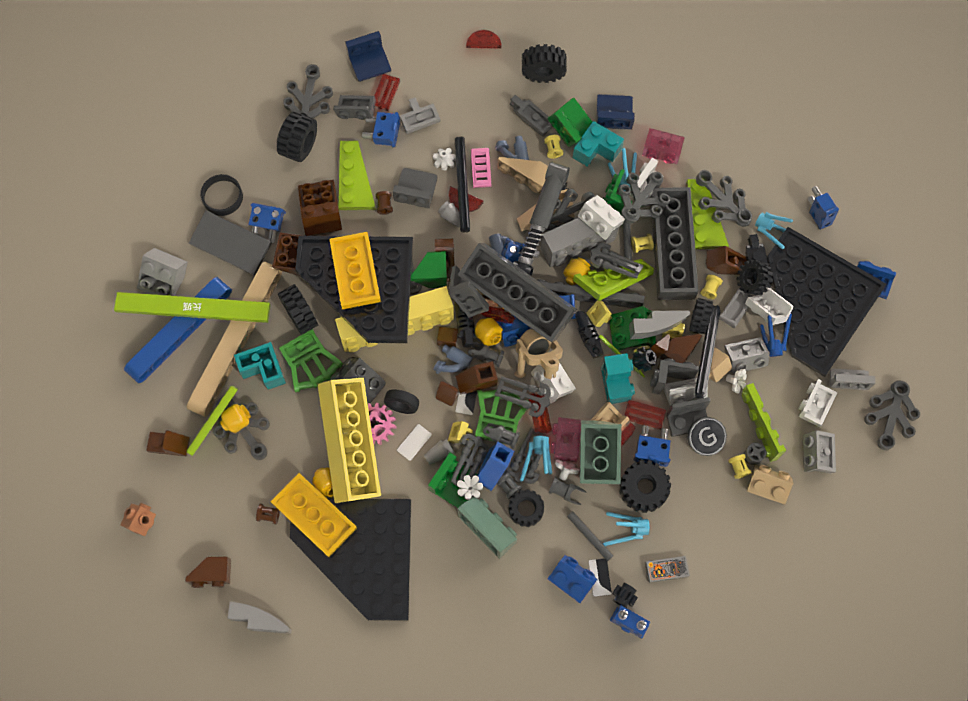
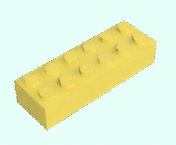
M447 286L410 297L408 336L414 334L415 331L421 329L426 331L435 325H446L451 320H454V308ZM342 317L335 319L345 352H356L361 347H373L378 344L368 343Z
M364 378L330 380L318 384L335 503L381 496Z

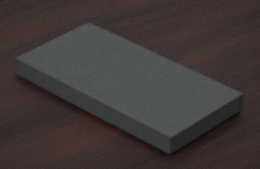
M205 211L189 244L252 275H256L272 242Z

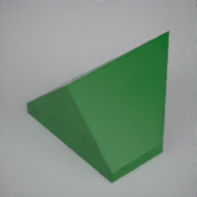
M446 251L427 252L412 273L411 280L427 288L447 286Z

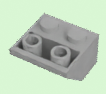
M153 248L142 257L137 288L152 295L175 296L184 280L188 262Z

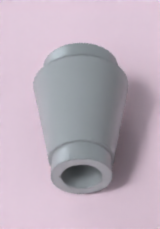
M446 201L438 210V213L441 214L440 217L459 228V211L453 203L450 204Z
M445 439L444 441L440 440L424 456L429 465L446 459L449 453H454V450L448 440Z

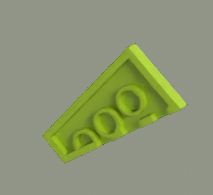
M340 141L339 210H376L358 141Z
M687 179L686 185L691 189L695 249L729 247L721 222L716 223L712 220V214L717 211L716 207L702 210L698 205L703 197L712 199L710 191L705 186H699L696 183V179Z
M639 259L634 260V262L643 265V269L637 279L611 269H605L600 272H596V270L588 271V274L583 276L576 274L573 281L600 301L653 275L654 268L644 260ZM622 266L619 267V268H622V269H624V270H626V271H628V272H631V273L635 274V271H632V270L627 269V268L622 267Z
M754 383L748 384L742 390V399L744 403L748 404L750 409L749 417L751 421L755 422L757 427L755 429L758 439L762 440L766 449L765 457H768L770 462L776 461L786 452L784 445L780 446L778 443L779 434L777 430H773L770 427L771 418L766 411L763 412L762 410L764 404Z

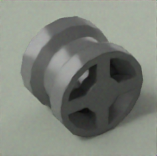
M756 442L750 444L744 451L745 461L750 465H758L766 456L765 447Z

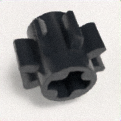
M638 348L637 352L633 353V365L637 370L649 371L652 366L656 365V355L651 348Z
M623 583L622 586L617 585L612 593L615 596L613 601L625 608L628 605L632 607L638 599L635 596L637 590L627 583Z

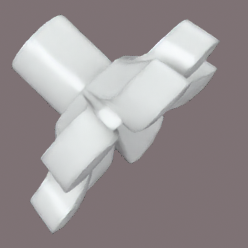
M450 148L446 150L439 149L438 154L435 153L433 155V159L436 160L434 166L436 168L441 166L442 170H447V166L453 168L455 166L453 161L456 160V155L452 154Z
M737 370L734 376L728 374L726 377V381L732 383V391L737 394L740 393L741 388L744 389L746 383L743 382L747 378L746 370Z
M559 459L555 462L556 467L561 470L559 476L561 480L566 481L569 474H578L580 471L578 468H575L576 465L573 463L568 465L567 462Z
M469 475L464 476V482L459 480L457 486L461 489L458 490V495L461 497L465 495L466 500H470L472 496L478 498L480 496L478 490L483 489V484L478 483L479 477L474 475L471 479Z

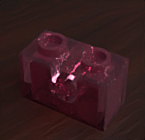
M649 128L642 155L649 159L662 160L668 164H677L685 137Z
M558 417L557 423H553L552 435H556L555 442L551 443L550 453L554 454L553 460L577 462L581 420ZM564 436L567 437L568 443H564Z

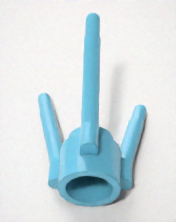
M625 148L622 149L623 170L625 171L619 188L622 184L630 186L626 181L629 173ZM636 152L633 154L631 173L636 171ZM609 162L608 167L613 177L616 173Z
M768 212L765 214L761 213L755 223V226L758 227L757 231L763 233L781 249H784V245L766 230L770 231L772 227L782 232L786 230L774 224L775 221L772 219L790 223L793 220L772 215Z
M535 436L533 437V442H529V450L520 477L521 482L524 481L533 450H535V454H543L544 473L552 474L549 437Z
M612 512L606 513L607 516L632 521L616 522V525L631 527V532L635 533V535L604 542V546L634 539H643V535H649L650 525L648 519Z

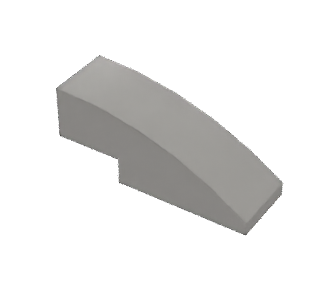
M652 311L647 319H633L629 324L630 340L643 339L665 333L685 321L690 315V311Z
M230 602L229 620L248 622L247 629L250 631L291 634V629L271 614L253 606Z

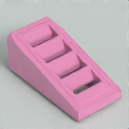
M489 148L471 149L473 188L491 187ZM476 163H486V165H476ZM485 170L487 171V172L476 173V171H485ZM487 177V180H476V178Z

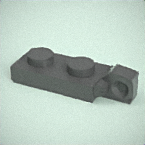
M516 95L510 99V105L514 108L516 115L542 137L553 127L547 119L549 116L530 100L524 99L522 101Z

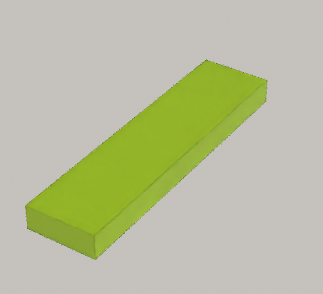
M230 386L187 449V453L192 456L194 455L237 392V387Z

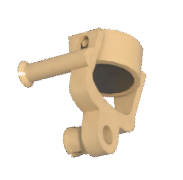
M527 330L517 340L516 352L519 355L517 371L514 373L515 376L518 378L526 376L524 372L526 361L528 365H541L545 370L544 377L552 379L553 375L554 379L559 369V359L562 357L563 349L557 340L550 342L535 330Z

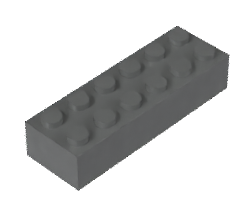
M690 187L654 188L650 198L659 197L663 193L670 197V202L667 206H660L662 209L661 215L658 218L652 217L657 300H695L699 290Z
M478 243L458 273V276L465 281H470L476 289L550 342L557 340L578 310L485 243Z

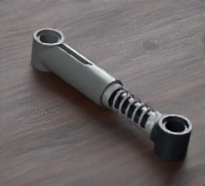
M550 162L547 168L545 182L530 220L531 231L528 232L529 236L526 237L527 242H524L526 244L525 247H522L524 249L521 252L522 256H519L518 261L513 262V264L530 276L533 274V255H536L535 250L537 251L536 247L539 246L538 242L541 241L540 236H543L542 232L548 228L562 187L565 185L570 172L569 167Z

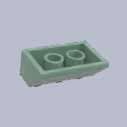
M581 420L580 483L620 484L622 424Z
M473 497L458 508V517L500 559L517 543V534L511 527L506 528L501 523L503 520L496 512L492 514L487 509L489 505L482 498L478 500V498Z

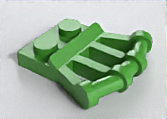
M313 329L279 348L291 368L295 393L300 392L302 389L317 388L318 384L325 380L329 381L336 370L343 365L338 358L324 349ZM322 354L333 362L327 370H325L317 357L318 355ZM311 359L314 360L322 373L315 378L306 365V362ZM302 366L309 381H298L297 367Z
M477 390L480 417L475 437L479 436L484 440L493 441L483 433L484 428L489 423L505 426V429L516 433L518 422L528 409L522 407L514 419L509 418L512 402L508 401L504 417L496 415L499 400L502 399L495 396L497 390ZM501 391L500 393L520 399L518 395L509 392ZM494 398L491 414L486 413L484 399Z

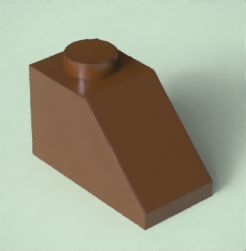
M435 239V252L446 251L447 282H450L452 267L455 266L454 239Z
M727 246L707 251V269L717 274L740 275L737 272L742 270L740 266L745 265L744 262L747 261L746 256Z
M694 334L672 338L667 352L662 354L660 359H673L677 363L686 362L702 335Z

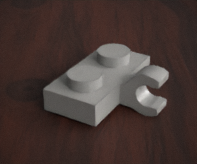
M416 98L409 100L411 112L400 115L407 134L440 122V117L434 103L420 108Z

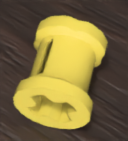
M550 135L544 139L548 148L547 157L550 159L563 155V150L560 148L559 135Z
M647 234L639 238L631 237L633 252L638 253V251L645 249L653 250L654 242L652 235Z
M707 275V282L700 294L708 299H715L717 297V289L722 285L723 281L715 275Z
M745 454L728 460L733 466L735 479L752 474L751 470L747 467Z

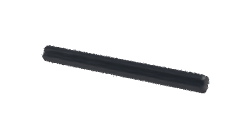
M456 137L455 152L460 231L468 233L470 232L465 138Z
M713 305L705 333L695 388V396L697 398H705L721 312L718 305Z

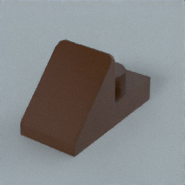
M168 430L165 433L150 432L146 451L148 453L187 457L190 437Z

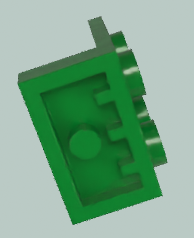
M575 98L570 99L547 118L568 147L581 140V137L592 124V120Z
M623 169L620 170L618 175L614 174L605 190L606 195L602 198L614 210L618 211L621 216L624 204L621 196L616 194L625 171Z
M641 306L612 314L610 319L612 345L620 351L640 345L652 347L656 344V336L630 340L629 324L633 319H647L652 311Z
M449 453L428 484V489L454 507L459 508L468 500L465 499V495L462 497L458 495L460 488L451 482L458 461L457 456ZM462 465V467H461V469H460V471H459V473H458V475H457V477H456V480H458V478H459V476H460V473H461V471H462L464 465ZM469 468L466 475H470L471 470Z

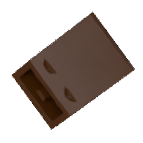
M334 179L298 185L301 218L305 236L342 230Z
M279 233L272 268L299 276L295 268L298 239L302 235Z

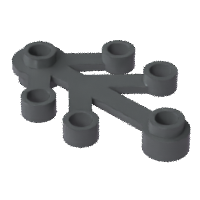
M315 64L308 65L305 69L308 78L305 95L298 89L296 82L291 81L287 84L288 92L294 94L302 104L301 111L296 107L294 99L291 97H286L283 103L284 107L291 112L295 111L315 118L321 113H329V104L321 102L319 107L309 112L310 107L323 98H331L333 90L330 86H325L322 91L312 96L315 80L320 77V70Z
M701 170L696 176V183L699 186H705L719 200L703 197L698 203L699 207L702 210H706L709 207L727 208L732 213H723L721 210H717L712 214V220L716 223L722 220L735 221L739 226H748L752 221V213L745 207V191L739 188L732 196V178L724 176L720 180V185L724 188L723 193L711 182L712 174L708 170ZM733 198L737 201L738 207L733 203Z
M660 172L651 173L647 178V186L640 193L637 184L639 176L636 173H630L626 179L630 186L622 184L618 189L624 204L622 210L624 222L632 224L637 222L640 217L658 218L662 213L660 206L665 207L670 202L669 195L663 193L656 198L647 197L654 188L661 186L663 175ZM631 191L635 200L633 205L629 198V193ZM641 206H652L650 210H639Z
M568 189L562 202L558 199L555 206L557 210L552 215L548 228L544 230L550 231L559 227L552 224L554 221L568 223L577 219L568 215L581 210L587 201L595 197L594 193H585L581 198V202L567 207L570 202L575 201L578 197L574 189Z
M895 381L889 391L881 395H874L869 400L873 408H878L883 401L893 398L892 405L875 413L870 412L864 418L866 424L874 425L879 419L889 415L884 434L877 441L878 446L882 450H890L895 445V438L892 434L896 419H898L903 428L902 435L905 438H911L916 433L915 428L910 425L907 418L915 421L920 417V411L915 408L909 398L910 387L905 381ZM897 388H900L902 390V393H899L897 391ZM873 399H877L879 404H875ZM901 401L908 410L907 418L900 408ZM911 411L916 413V417L911 415ZM868 416H872L874 418V422H871L868 419ZM906 429L911 430V435L906 433ZM882 440L887 441L888 446L883 445Z
M221 397L220 399H218V401L216 402V406H215V407H217V405L219 404V402L221 401V399H222L223 397ZM231 399V401L228 403L227 408L237 403H235L234 400ZM253 402L247 405L238 404L244 405L248 409V411L250 407H256L255 411H249L250 415L252 416L256 415L259 411L258 406ZM221 415L218 425L213 430L214 435L219 439L226 436V431L220 424L222 420ZM264 417L260 419L249 418L250 422L247 427L267 430L270 423ZM262 421L267 422L266 426L261 427L260 423ZM246 427L239 432L251 447L253 458L263 460L267 456V448L263 444L257 443ZM219 429L223 430L221 435H217ZM230 431L229 440L225 443V450L230 454L237 451L238 432L232 433ZM230 444L234 445L232 450H228ZM257 448H262L259 454L255 453Z

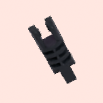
M454 301L458 337H461L463 348H470L473 344V337H475L473 316L468 317Z
M578 311L575 316L579 325L577 330L584 346L593 359L604 354L600 342L601 339L593 322L589 321L585 312Z

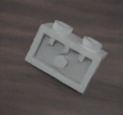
M761 337L725 345L724 351L729 356L732 374H735L740 369L748 371L768 366L769 351Z
M830 370V388L869 390L875 384V376H869V371Z
M817 430L804 434V471L835 473V434Z

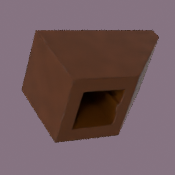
M493 361L472 366L455 376L460 395L495 387L498 384Z
M228 556L206 557L185 578V582L190 584L192 588H203L204 584H212V587L216 588L224 587V584H230L231 559Z

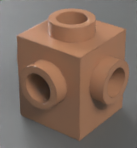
M131 503L130 507L124 512V518L120 526L136 534L146 536L148 530L154 524L156 514L150 511L151 507L140 503L139 506Z

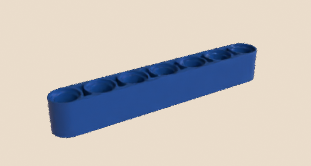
M215 277L195 297L226 300L230 296L232 289L221 279ZM174 316L125 365L124 371L137 383L144 382L206 319Z

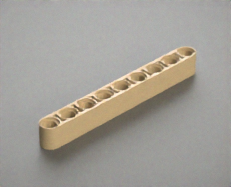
M264 261L242 301L268 302L281 278L282 271L272 268V264ZM231 320L188 401V410L204 417L208 416L236 363L234 355L242 352L257 322Z

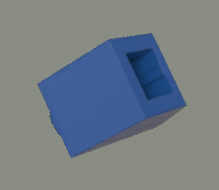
M496 442L489 449L477 474L479 477L478 483H482L483 487L492 491L508 467L515 451L500 442Z

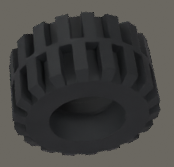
M291 112L284 120L278 134V154L299 163L305 160L316 139L317 121L298 112Z

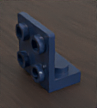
M379 31L345 41L347 54L358 82L392 71L382 46V38Z
M598 94L596 123L609 129L632 130L635 120L633 97Z

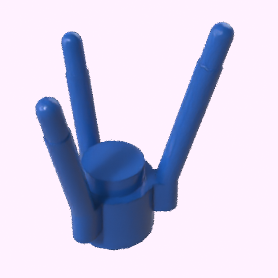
M791 313L786 321L782 343H780V340H774L772 318L770 315L768 316L769 341L764 326L760 325L763 341L769 351V357L783 356V351H786Z

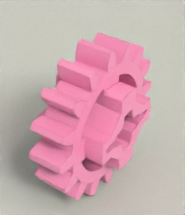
M369 403L368 411L369 414L371 413L369 416L370 424L375 423V421L379 423L374 428L371 426L373 444L377 441L379 445H382L383 439L388 442L387 436L394 435L391 429H395L397 426L392 424V422L396 421L395 417H390L393 412L391 410L386 411V405L380 408L379 403H376L375 407ZM381 413L386 416L387 421L381 419Z

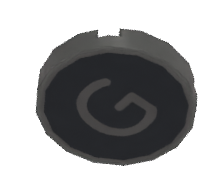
M701 417L690 425L687 440L693 451L703 456H711L723 449L727 433L720 421L711 417Z

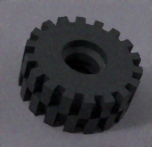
M538 44L536 47H529V50L526 49L522 53V75L527 80L531 79L532 82L536 80L537 83L545 81V83H549V81L556 82V79H562L567 73V55L559 46L555 48V45L552 44L551 46H547V44L540 46Z
M295 284L278 293L281 303L301 335L318 326L311 308Z
M641 460L637 464L636 462L631 464L625 470L620 481L619 491L623 495L622 500L628 503L627 506L629 508L632 506L635 508L634 511L642 510V513H647L648 511L653 512L657 508L659 509L665 503L671 492V483H669L670 476L665 474L666 470L664 467L661 469L658 463L654 465L650 460L647 462ZM641 479H648L652 482L653 490L650 493H642L638 489V482Z

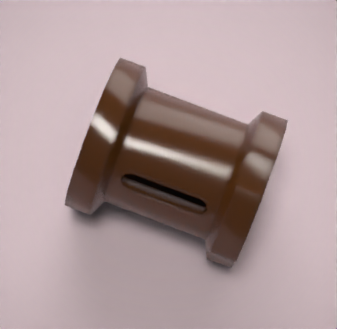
M389 191L376 193L375 196L378 200L377 213L381 215L392 213L393 207L390 201L392 193Z
M260 503L256 513V521L264 520L277 525L280 511L277 508L266 507Z

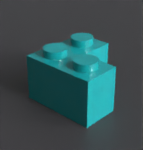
M593 121L582 136V139L575 146L573 159L588 167L595 156L599 154L613 163L622 150L624 138Z
M271 342L234 355L243 379L261 373L268 390L286 384Z
M627 353L605 356L601 365L606 399L611 404L629 402L635 394L634 385L629 380L631 371H633L632 359H628Z

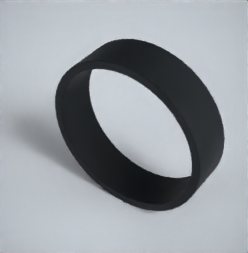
M219 174L212 176L205 181L201 188L200 195L205 208L210 213L218 216L232 214L240 207L243 201V192L240 184L229 175ZM219 181L231 182L239 188L238 199L232 206L226 209H214L205 203L206 191L211 185Z

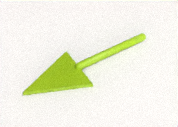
M599 335V338L617 355L621 354L602 335ZM633 365V370L644 378V374Z

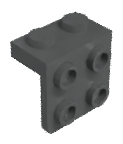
M403 168L398 186L394 185V201L430 209L438 179L437 175Z
M349 357L346 359L340 372L335 373L330 379L364 378L367 404L373 401L386 384L385 380L359 357Z
M673 359L661 360L651 376L650 386L653 387L652 393H661L666 384L667 377L683 380L694 379L699 371V366L692 362L677 363Z

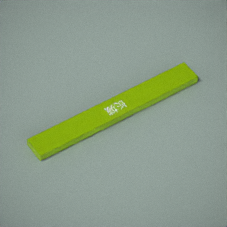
M117 292L114 311L118 313L268 323L271 305L268 302Z

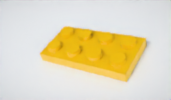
M368 232L331 238L330 245L342 309L381 302Z
M300 473L271 501L284 516L328 557L357 529L341 511Z

